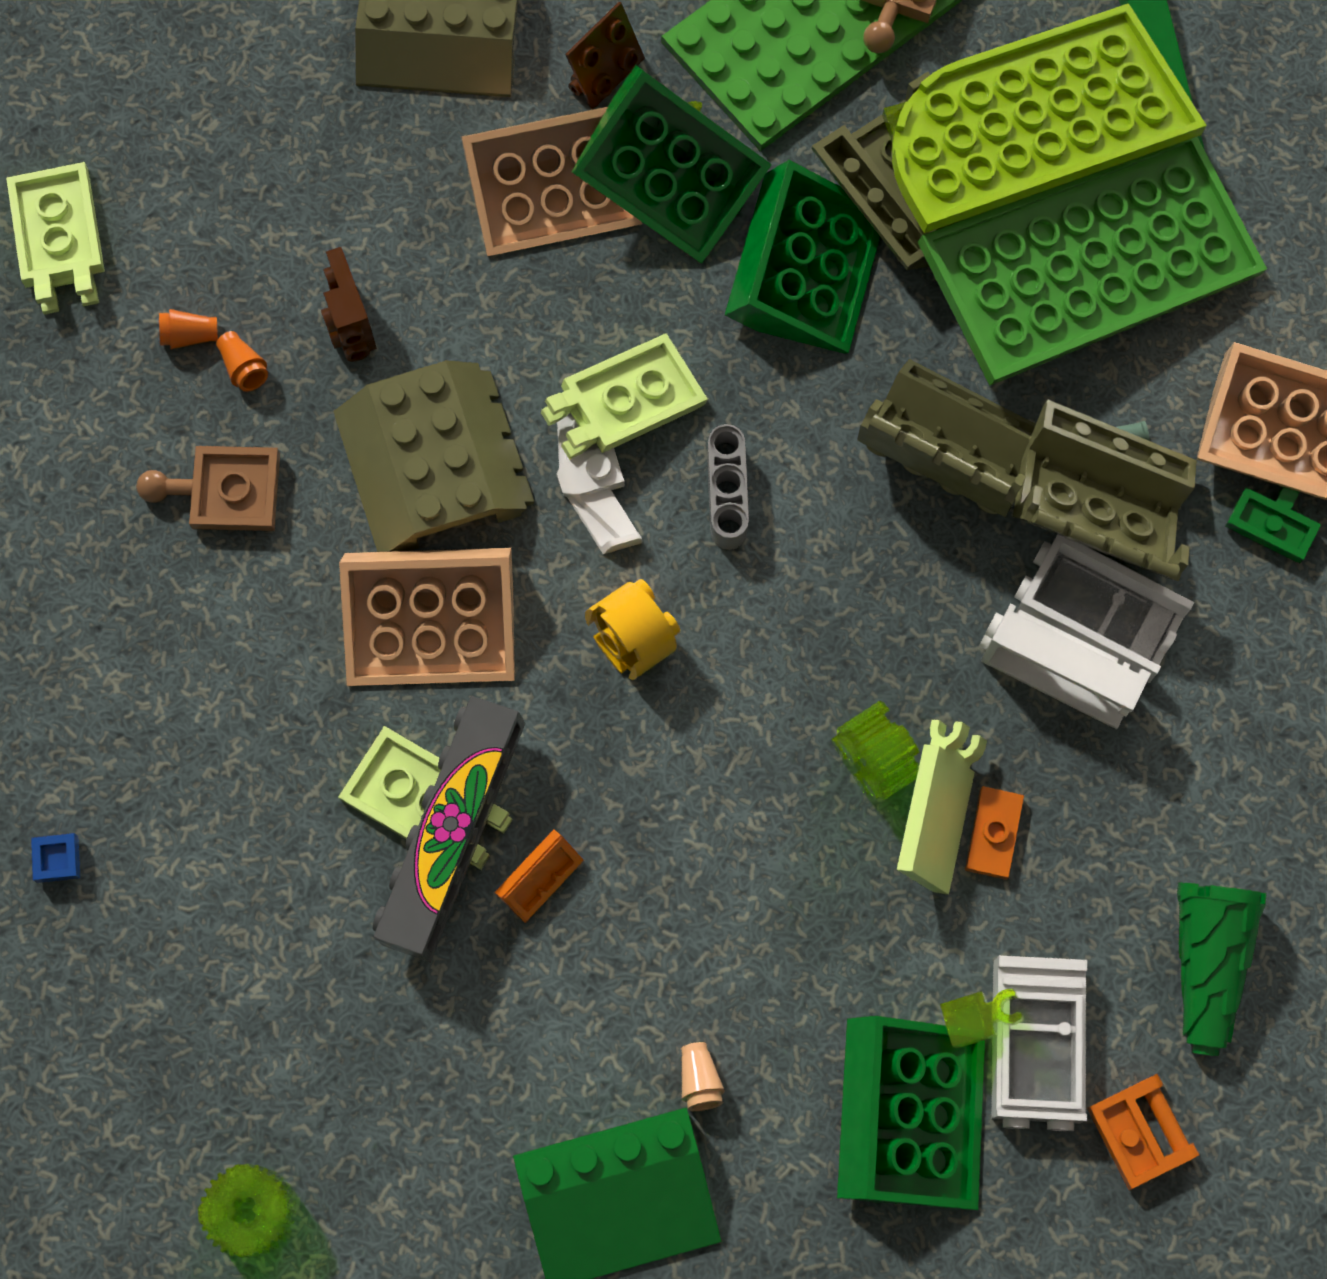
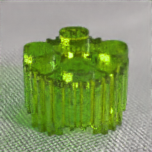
M881 700L838 727L836 730L837 735L831 738V742L843 760L849 758L858 769L853 774V777L866 796L871 793L876 800L878 798L886 800L916 780L920 765L915 762L914 758L915 755L920 753L918 746L914 743V739L903 725L898 726L895 722L891 723L886 718L885 714L890 710Z
M238 1164L232 1168H226V1173L219 1172L217 1174L218 1180L212 1179L210 1181L212 1187L205 1188L204 1191L207 1193V1196L201 1197L200 1201L202 1203L198 1207V1220L204 1225L201 1229L202 1231H208L206 1239L214 1240L212 1246L221 1248L220 1252L229 1253L230 1256L259 1257L260 1254L270 1253V1249H278V1242H285L287 1240L284 1235L286 1233L291 1234L292 1230L289 1226L295 1223L291 1216L296 1214V1211L292 1209L296 1201L290 1199L294 1194L293 1191L288 1190L290 1184L284 1182V1177L276 1174V1171L259 1165ZM253 1199L256 1204L252 1210L256 1217L253 1221L245 1218L242 1221L240 1217L242 1210L240 1207L243 1202L250 1203Z

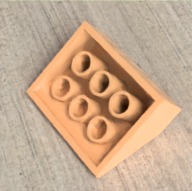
M608 107L461 136L487 256L642 225L639 219L571 172Z
M1234 342L1225 353L1196 460L1327 500V370Z
M511 548L344 554L339 562L347 686L515 680Z

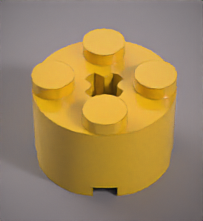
M642 579L635 583H625L585 611L587 625L589 626L595 622L599 633L593 636L598 647L620 673L627 669L631 671L629 675L631 680H635L675 652L677 648L675 636L681 632L675 618L669 612L662 613L653 601L655 600L654 593L650 586Z

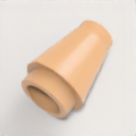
M696 1042L683 1046L681 1048L682 1101L687 1102L689 1111H704L722 1105L721 1095L725 1090L708 1051L707 1043Z

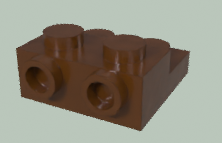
M342 247L326 251L330 267L324 268L323 271L330 290L323 293L328 307L321 309V313L334 349L342 347L346 359L350 362H355L366 358L370 351L377 349L344 252Z

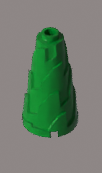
M1178 882L1179 958L1181 959V991L1184 1004L1183 1036L1186 1037V1043L1193 1044L1192 1053L1219 1056V1049L1226 1048L1227 1042L1231 1043L1236 1012L1242 999L1247 970L1252 964L1260 919L1266 907L1267 893L1214 885L1203 887L1195 883Z

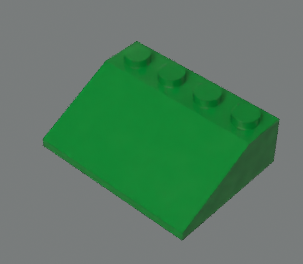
M635 65L610 102L571 172L702 264L772 164Z
M787 160L764 175L724 316L761 333L843 354L849 353L877 250L879 234L841 186L791 160Z
M882 1016L847 1018L837 1188L838 1199L978 1210L985 1031Z
M687 1107L513 1155L545 1279H592L722 1242Z

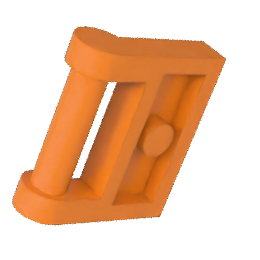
M1158 1074L1087 1107L1128 1190L1199 1156L1194 1143H1188L1160 1089L1164 1085ZM1145 1096L1173 1150L1172 1153L1166 1156L1163 1155L1136 1102V1099Z

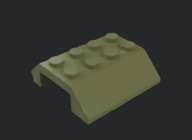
M359 0L355 27L356 86L511 97L515 66L513 45L518 0Z
M929 72L924 73L908 84L905 100L851 134L847 127L843 125L812 145V151L906 270L930 267L917 243L922 235L930 232L923 233L899 190L892 164V141L897 121L905 102H908L910 97L917 91L920 83L930 76Z
M908 359L898 372L884 402L876 399L870 406L860 425L857 441L865 444L872 453L882 457L888 456L903 464L904 468L910 473L918 476L924 475L940 483V486L945 491L969 498L976 502L983 511L990 514H999L1006 518L1026 479V476L1020 473L1021 461L1036 424Z
M445 360L370 383L333 411L377 552L418 549L417 538L494 514L498 523L522 516L521 513L527 509L526 506L534 504L526 476H516L515 474L523 471L513 439H503L504 436L511 434V430L502 403H491L492 400L499 398L491 371L480 370L478 363Z
M1047 399L1022 457L1020 473L1026 476V479L1016 496L1013 517L1141 569L1179 581L1182 572L1188 566L1190 547L1181 544L1175 552L1178 509L1195 488L1197 460Z

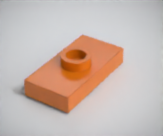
M985 786L981 787L965 871L1004 880L1009 878L1024 795Z
M553 829L494 893L518 918L526 923L577 869L584 859L560 833Z

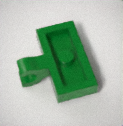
M1281 486L1273 501L1245 487L1225 527L1300 564L1304 560L1321 524L1291 510L1300 493L1299 491Z

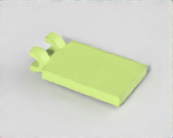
M85 162L7 177L21 281L25 288L34 286L35 299L38 304L41 303L43 314L59 312L58 299L54 287L75 283L77 295H81L83 306L98 304L99 299L93 274L105 272L89 172Z
M666 333L565 378L561 385L564 392L547 397L545 400L547 407L541 410V414L548 426L562 420L569 413L572 414L579 427L566 433L568 440L561 445L570 460L585 452L595 443L602 453L695 411L704 406L708 398Z
M932 720L930 725V736L932 739L930 745L924 744L897 870L932 892L949 894L975 774L970 769V766L983 756L987 740L980 735H972L970 746L966 750H962L970 727L963 722L955 721L952 733L945 737L947 725L940 720Z
M384 726L338 798L407 840L411 828L414 825H419L424 813L422 809L424 794L430 785L435 786L441 771L438 770L439 757ZM493 804L486 824L504 834L513 819L509 817V812ZM478 844L470 864L481 870L490 857L486 853L487 850Z

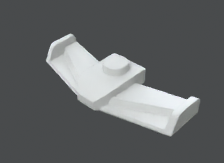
M569 413L565 418L557 422L559 454L557 477L563 496L569 499L602 554L641 544L642 538L611 491L625 487L614 448L602 453L595 443L585 452L570 460L562 449V443L568 440L566 433L579 427L572 414Z

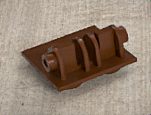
M618 2L565 54L574 72L568 87L576 96H580L583 93L589 107L593 110L631 73L635 65L638 66L645 59L621 2Z

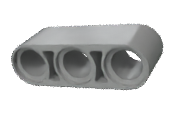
M724 424L713 429L708 440L710 533L712 540L717 546L722 549L731 550L741 546L747 537L749 511L746 447L744 434L734 425ZM722 443H730L737 450L732 454L726 455L718 452L716 447ZM729 481L736 484L738 490L727 494L721 492L717 486L722 482ZM726 520H732L738 523L740 529L734 533H726L720 529L719 524Z

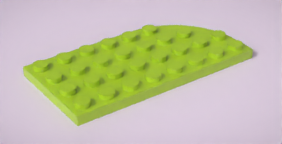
M1128 3L958 60L932 73L920 83L917 91L910 97L908 102H905L900 112L893 134L892 164L899 190L923 233H927L1200 136L1207 125Z

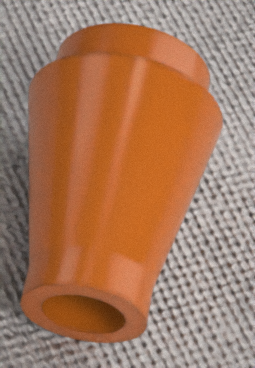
M169 309V313H159L160 346H170V349H176L209 341H217V317H206Z
M230 331L221 335L216 342V346L221 352L232 385L239 387L245 392L253 391L262 386L268 378L267 362L249 347L236 332Z

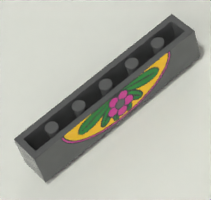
M474 696L470 697L467 707H461L454 722L456 734L451 746H445L440 755L438 770L441 771L435 786L430 785L424 794L422 801L424 813L419 825H414L406 840L408 852L403 865H398L394 869L389 883V889L392 892L386 907L381 906L378 909L373 921V930L375 931L373 937L382 946L431 963L525 726L519 711Z

